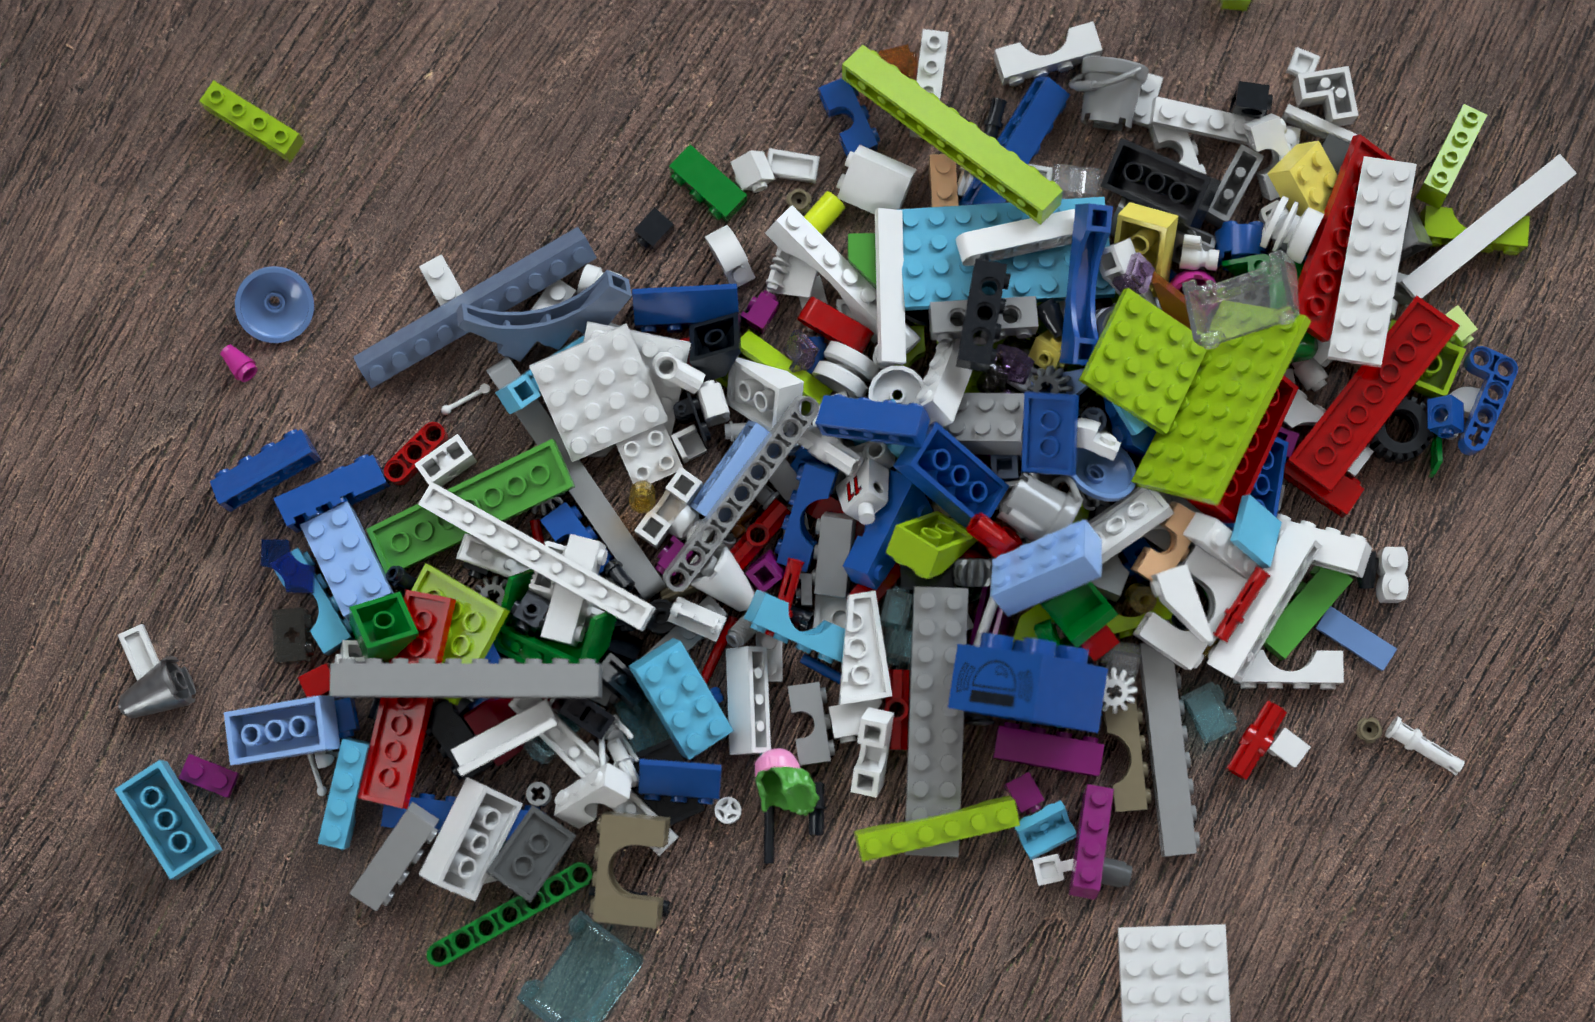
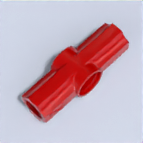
M777 499L771 503L754 524L748 527L746 533L730 550L742 571L769 544L771 538L782 527L786 514H791V511ZM762 529L766 534L765 539L759 543L752 541L751 535L753 531Z
M982 512L975 514L966 527L967 533L984 544L994 558L1024 545L1015 531L1006 526L1002 528Z
M888 669L892 696L886 697L885 711L890 712V706L894 702L902 703L905 708L904 714L901 717H893L889 749L908 750L910 670Z
M1266 701L1253 724L1251 723L1243 733L1239 741L1240 745L1226 769L1235 776L1247 780L1259 758L1263 757L1274 740L1273 735L1287 712L1277 704Z

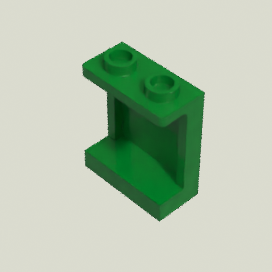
M1091 581L1040 603L1076 648L1118 615Z

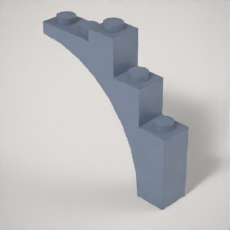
M606 270L595 283L578 295L559 304L537 310L499 312L461 303L457 308L458 327L466 332L482 336L488 341L496 342L498 353L504 357L521 362L536 341L544 346L560 350L575 329L585 334L587 321L609 325L632 296L629 279Z

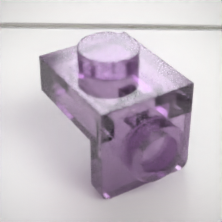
M1140 252L1132 254L1125 274L1113 278L1112 284L1121 293L1126 288L1131 289L1138 295L1148 292L1155 268Z

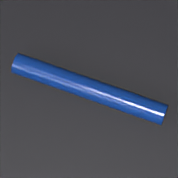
M804 653L800 660L801 664L840 685L841 673Z

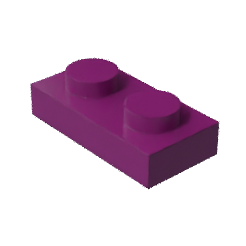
M189 754L179 779L230 798L240 773Z

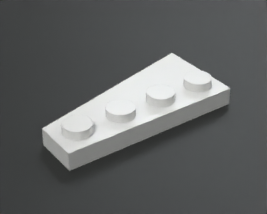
M876 591L848 595L839 705L891 697L892 691Z

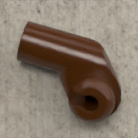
M751 504L729 531V534L732 533L734 538H740L746 533V529L742 525L757 514V511Z

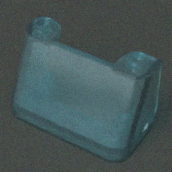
M580 910L569 922L568 931L573 939L543 981L534 979L526 982L516 998L545 1022H602L643 963L642 954L600 923L593 922L592 917Z

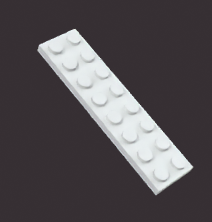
M1366 156L1363 158L1328 359L1381 367L1417 164Z

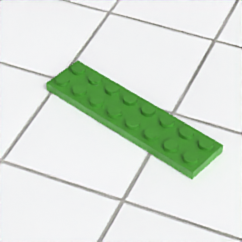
M550 439L447 489V491L505 522L575 488V485L555 440ZM418 504L366 529L385 574L392 566H401L404 569L414 566L461 543L464 534H469Z

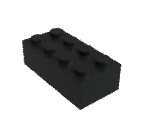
M1121 138L1100 186L1143 206L1178 215V222L1200 229L1221 181L1139 144Z

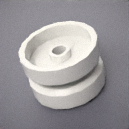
M830 341L823 353L828 361H819L812 372L813 376L837 393L847 391L853 399L865 397L868 391L865 382H872L880 368L872 360L855 349L836 341Z
M890 366L881 370L873 378L869 387V399L879 402L891 400L894 391L899 390L902 393V398L895 400L898 404L908 405L909 403H916V397L921 391L923 380L910 368Z

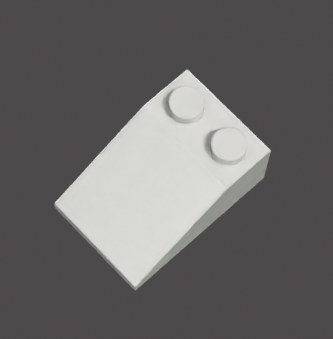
M737 357L729 370L726 402L727 405L770 432L793 400L803 395L804 382L788 371ZM788 422L784 425L783 433H786L788 431V427L791 424V422Z

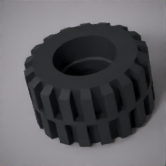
M1406 396L1391 415L1402 417L1409 423L1411 427L1410 440L1406 443L1394 441L1388 436L1384 424L1369 443V448L1377 453L1375 457L1378 459L1383 457L1387 463L1395 461L1396 464H1401L1404 461L1408 462L1414 459L1429 446V441L1433 438L1434 433L1428 429L1427 412L1423 409L1426 405L1423 402L1420 404L1416 403L1418 398L1412 396L1408 399Z

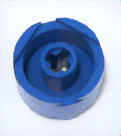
M1236 221L1223 222L1222 228L1214 234L1216 239L1215 250H1219L1217 267L1220 264L1222 265V261L1258 254H1268V247L1266 249L1260 247L1264 223L1261 221H1253L1248 224H1238Z

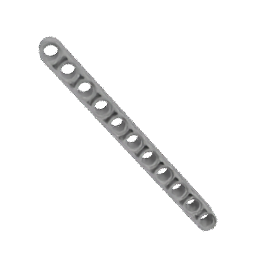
M509 357L503 358L486 370L498 389L521 376ZM538 399L516 411L515 414L537 446L550 439L555 440L575 485V488L569 490L570 494L617 562L620 561L623 564L622 568L635 581L634 586L646 602L665 589L667 586L581 461H571L556 425Z

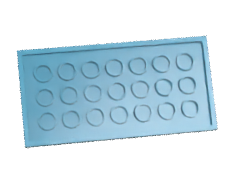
M1105 197L1062 199L1061 205L1053 213L1075 209V204L1091 203L1105 205ZM1011 203L897 209L902 210L904 262L902 277L905 311L929 309L930 302L968 300L974 265L964 266L962 264L955 241L956 237L965 232L1029 219L1030 217ZM1109 237L1105 247L1110 246ZM1071 244L992 261L1007 264L1006 273L1011 274L1008 290L1003 289L1002 298L1036 296V303L1046 302L1051 298H1054L1055 301H1066ZM1098 270L1095 299L1114 298L1115 289L1102 278L1101 272ZM991 287L982 288L983 293L986 295L995 294L994 289Z

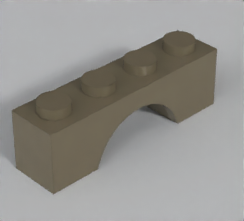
M1127 703L1128 710L1124 711L1120 705H1117L1118 712L1114 714L1112 711L1113 706L1109 705L1107 711L1102 710L1104 734L1118 739L1128 754V767L1125 775L1120 781L1110 786V788L1114 789L1112 811L1113 813L1147 810V804H1151V793L1149 788H1145L1144 778L1148 777V765L1146 761H1142L1141 751H1145L1144 735L1139 733V725L1143 724L1141 708L1137 709L1136 703Z

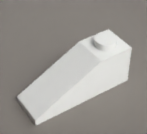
M1187 564L1151 575L1153 581L1150 582V586L1154 596L1159 597L1160 602L1202 643L1214 641Z

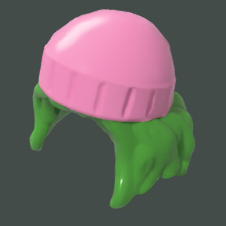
M775 748L764 752L757 758L754 764L756 785L759 790L761 807L764 813L773 805L782 808L784 811L789 809L798 815L806 816L809 812L812 813L814 811V807L820 797L816 794V787L809 773L800 768L793 753L782 748Z

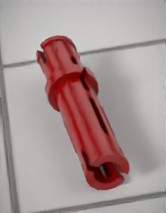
M1257 566L1255 567V570L1241 589L1230 609L1226 608L1224 611L1226 615L1215 632H1213L1214 636L1228 643L1238 624L1244 622V615L1268 578H1270V574Z

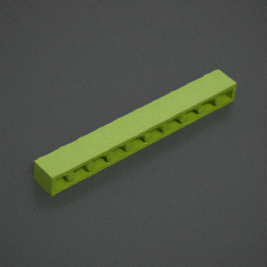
M862 45L842 64V79L1040 225L1061 205L1063 190L1056 182L1049 181L1035 167L1029 166L1020 160L1016 153L1008 151L994 137L983 133L975 123L968 122L961 117L954 108L946 106L935 94L929 93L920 87L916 80L909 79L902 74L895 65L887 63L876 51Z

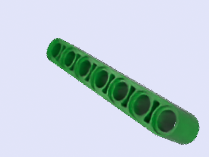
M576 863L564 869L543 883L537 892L541 898V904L538 908H530L527 900L518 895L433 943L427 950L428 962L433 966L441 967L468 954L588 886L592 882L593 869L586 863ZM579 867H584L588 871V878L582 883L576 881L574 877V872ZM556 880L562 881L565 886L564 892L559 896L554 895L551 891V885ZM508 907H514L517 910L518 915L514 922H508L504 917V912ZM485 920L491 921L494 925L493 933L488 936L484 935L481 931V924ZM462 933L470 937V945L466 949H462L457 943V939ZM437 947H443L446 950L447 957L443 962H438L434 958V951Z

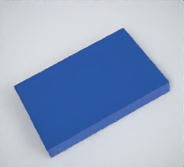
M1024 392L1021 472L1076 475L1079 395Z

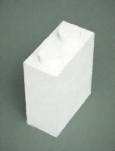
M859 145L855 152L850 151L846 159L845 166L848 167L846 175L842 173L836 188L840 189L837 198L872 214H875L877 208L901 209L917 169Z

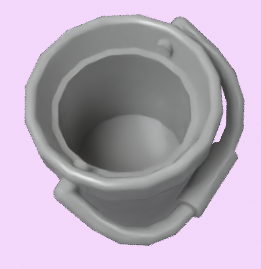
M1103 56L1085 57L1082 60L1081 74L1069 82L1071 89L1077 92L1083 91L1080 122L1087 125V119L1094 120L1093 127L1122 131V125L1125 124L1127 131L1131 130L1141 86L1147 80L1149 68L1143 64L1125 59Z
M1023 472L1019 477V484L1013 486L1000 509L1002 512L997 515V518L1034 542L1047 534H1052L1072 524L1082 505L1083 498L1075 482L1069 476L1061 475L1045 484ZM1066 482L1072 492L1066 494L1058 490V484Z

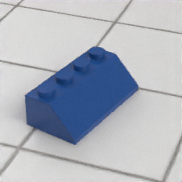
M737 284L632 289L635 327L637 331L654 334L657 333V330L667 329L669 333L682 332L683 328H689V325L739 312Z
M933 422L928 426L922 448L905 446L893 467L964 527L968 526L970 519L975 514L982 512L988 518H991L1009 488L1007 483L937 422Z
M297 429L291 430L283 436L284 439L276 444L271 442L263 446L259 454L253 457L249 455L237 462L238 466L231 470L226 468L216 473L215 479L211 480L210 484L219 505L231 512L319 462L321 458L307 434L302 429L299 431Z

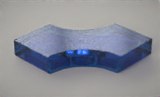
M262 539L261 566L274 569L281 575L285 583L286 592L314 593L315 567L303 564L294 557L290 548V541Z

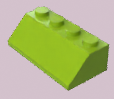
M749 330L741 337V353L738 356L739 358L788 371L804 382L802 396L814 398L818 405L821 404L824 395H831L832 389ZM729 371L726 376L715 379L726 388L728 387ZM803 401L801 414L807 415L811 410V405L808 401Z

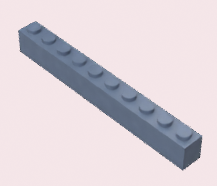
M576 227L353 356L372 389L467 334L468 332L458 327L457 308L461 303L480 309L505 312L597 257L584 234Z

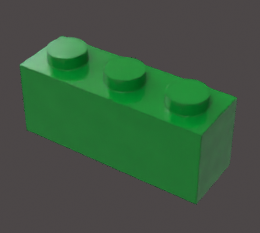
M691 144L669 165L670 178L678 186L682 187L684 185L690 190L689 195L697 203L703 202L709 207L708 212L718 221L722 219L727 223L747 202V194Z

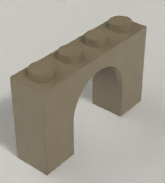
M607 811L602 814V817L598 818L596 831L600 834L599 844H596L594 859L598 860L597 871H594L592 877V886L596 887L595 897H592L590 902V913L593 914V922L655 929L662 924L664 898L637 895L623 889L617 882L614 874V861L620 849L628 845L664 848L668 845L669 817Z

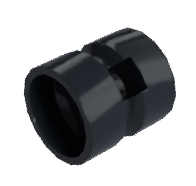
M657 599L649 603L656 609L646 626L656 636L664 637L676 626L667 621L671 614L670 611L673 603L665 599Z

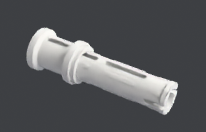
M1398 716L1391 722L1385 733L1387 738H1394L1404 744V748L1412 751L1414 749L1455 776L1461 771L1465 761L1422 736L1421 730L1418 728L1413 729L1404 724Z

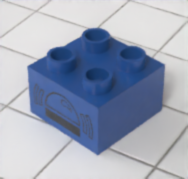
M982 633L980 646L957 645L948 708L1013 721L1098 733L1108 669L1087 664L1089 654L1087 649L1057 645L1056 642L1041 639L1024 638V641L1014 640L1013 637Z

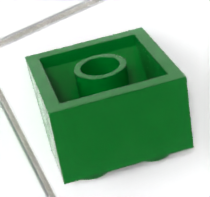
M400 591L349 607L350 626L365 661L368 658L382 659V662L393 659L418 637L417 628Z

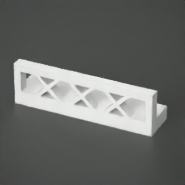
M545 699L451 749L460 766L458 768L460 775L462 776L556 726L559 720L548 700Z

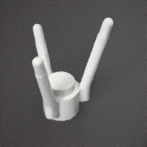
M617 714L613 715L616 718L602 740L598 739L600 767L606 763L604 739L607 741L615 738L622 739L629 755L633 757L635 762L639 761L638 756L625 737L626 735L629 739H632L633 734L620 721Z

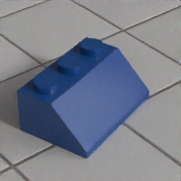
M640 759L639 794H643L645 800L660 801V796L671 797V802L687 803V798L698 799V804L713 805L714 800H720L722 767L715 764Z

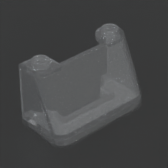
M1283 250L1270 253V263L1266 261L1261 262L1262 268L1219 283L1208 280L1206 281L1207 285L1199 286L1194 279L1182 283L1193 340L1196 344L1203 346L1205 349H1214L1220 343L1278 324L1286 325L1295 321V318L1300 314L1297 270L1295 263Z

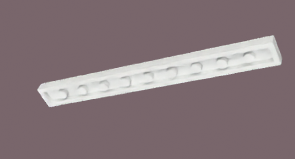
M433 482L430 483L418 504L641 631L644 630L656 609L640 598Z

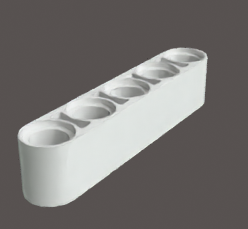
M1075 209L1052 213L1041 225L1032 218L962 233L955 239L962 264L964 266H973L976 259L996 261L1072 244Z

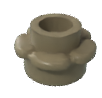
M799 188L789 193L786 198V203L789 204L788 208L793 206L800 213L807 212L810 208L809 204L812 202L810 194Z
M1373 717L1369 719L1362 718L1357 724L1356 734L1365 743H1374L1382 735L1380 722ZM1367 728H1371L1370 733L1367 732Z

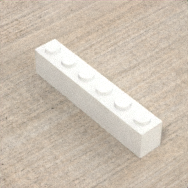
M1289 525L1286 530H1282L1279 533L1271 567L1262 568V570L1271 575L1270 578H1268L1244 615V622L1238 624L1228 643L1220 640L1217 645L1211 648L1207 664L1241 683L1322 545Z

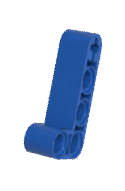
M1484 346L1474 348L1464 358L1465 369L1470 374L1484 379L1464 425V432L1461 433L1458 440L1460 451L1469 456L1475 455L1487 445L1518 372L1515 360ZM1474 355H1478L1483 359V366L1477 365L1474 362ZM1498 366H1503L1507 369V377L1500 375ZM1488 389L1496 391L1498 400H1493L1489 397ZM1479 412L1484 413L1488 417L1487 424L1479 421ZM1476 431L1480 432L1476 435L1474 439V443L1476 445L1472 446V440L1469 438H1471L1476 433Z

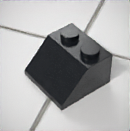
M739 312L689 325V342L691 343L690 363L693 368L705 374L703 382L726 376L741 353Z

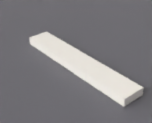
M877 208L875 210L878 363L903 365L906 363V332L902 277L904 262L902 210Z

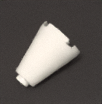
M722 542L690 583L691 586L739 612L748 610L756 592L729 548ZM696 555L692 559L690 564L696 563L699 559V556Z

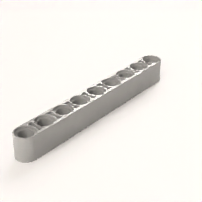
M808 396L797 397L777 421L666 568L663 574V581L669 589L675 592L685 590L816 418L819 412V405L814 398ZM803 401H808L811 405V410L807 415H802L799 411V406ZM792 422L795 426V432L793 435L786 437L783 433V427L786 423ZM776 443L779 447V453L776 457L770 458L767 454V448L770 444ZM755 465H761L763 468V474L758 479H753L751 476V469ZM740 486H744L747 490V495L744 499L737 500L735 498V490ZM725 507L729 508L731 511L730 518L727 521H720L718 517L719 511ZM707 529H713L715 532L714 540L705 543L702 539L703 532ZM696 550L699 554L698 561L694 564H688L686 561L687 553ZM674 572H681L683 575V580L678 585L670 583V576Z

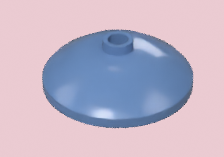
M277 266L264 267L249 274L240 284L235 297V312L239 323L251 336L268 343H281L296 338L308 327L314 313V298L307 282L296 272ZM276 296L280 301L274 304L270 301V298Z
M1121 446L1114 461L1101 457L1090 450L1077 448L1076 475L1069 477L1073 479L1077 488L1084 494L1101 501L1114 502L1126 498L1134 489L1136 484L1131 482L1136 473V468L1130 456Z

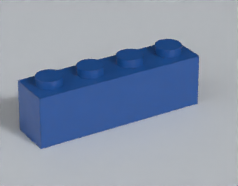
M835 394L834 396H823L815 424L823 436L922 448L930 417L925 408L916 403L905 405L897 404L891 400L879 402L872 401L866 397L853 399Z

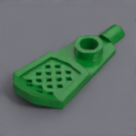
M1435 433L1431 443V471L1428 478L1435 476L1443 462L1442 438L1438 437Z

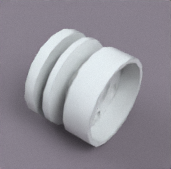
M1283 196L1280 202L1272 209L1264 225L1260 247L1266 249L1272 238L1276 240L1272 252L1276 253L1281 245L1285 244L1287 245L1285 258L1301 264L1324 214L1308 207L1300 217L1296 215L1299 203L1295 201L1289 212L1285 210L1289 198Z

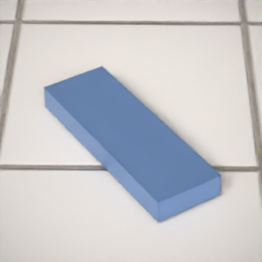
M1331 606L1315 626L1316 630L1381 672L1384 671L1397 648Z

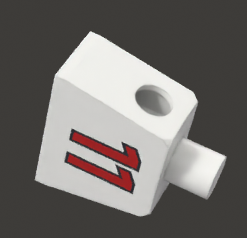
M868 458L861 464V468L852 477L847 476L836 485V491L843 512L861 524L868 525L873 523L875 520L874 514L885 506L888 501L889 469Z

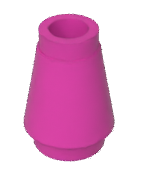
M227 345L221 351L220 355L236 380L247 382L255 376L258 368L255 366L256 362L233 345Z

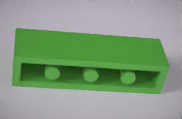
M1315 565L1309 572L1312 577L1306 583L1304 581L1299 583L1293 593L1295 595L1294 598L1286 605L1263 646L1280 661L1286 659L1353 581L1349 575Z

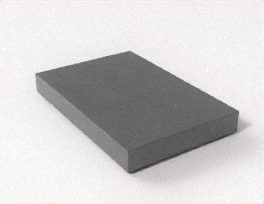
M532 805L486 873L530 903L576 835Z

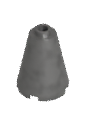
M174 656L162 659L120 695L118 706L121 713L133 719L188 706L195 702V699H192V695L196 694V689L186 667L180 668L176 664L180 660Z

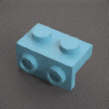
M1061 800L1054 804L1046 805L1041 811L1031 816L1023 817L1019 821L1020 826L1014 827L1021 845L1031 860L1077 837V833L1069 820L1066 808Z

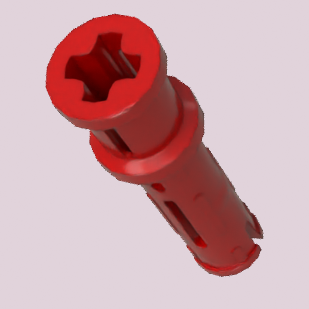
M788 558L777 597L789 603V618L793 616V611L790 609L802 566L804 565L803 561L794 558ZM767 629L766 632H765L766 635H769V636H772V637H773V635H774V633H775V632L770 631V630H768V629Z

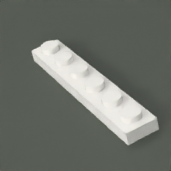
M1156 96L1152 102L1149 124L1248 145L1243 123L1255 120L1256 118ZM1286 125V142L1293 148L1296 144H1299L1301 128Z

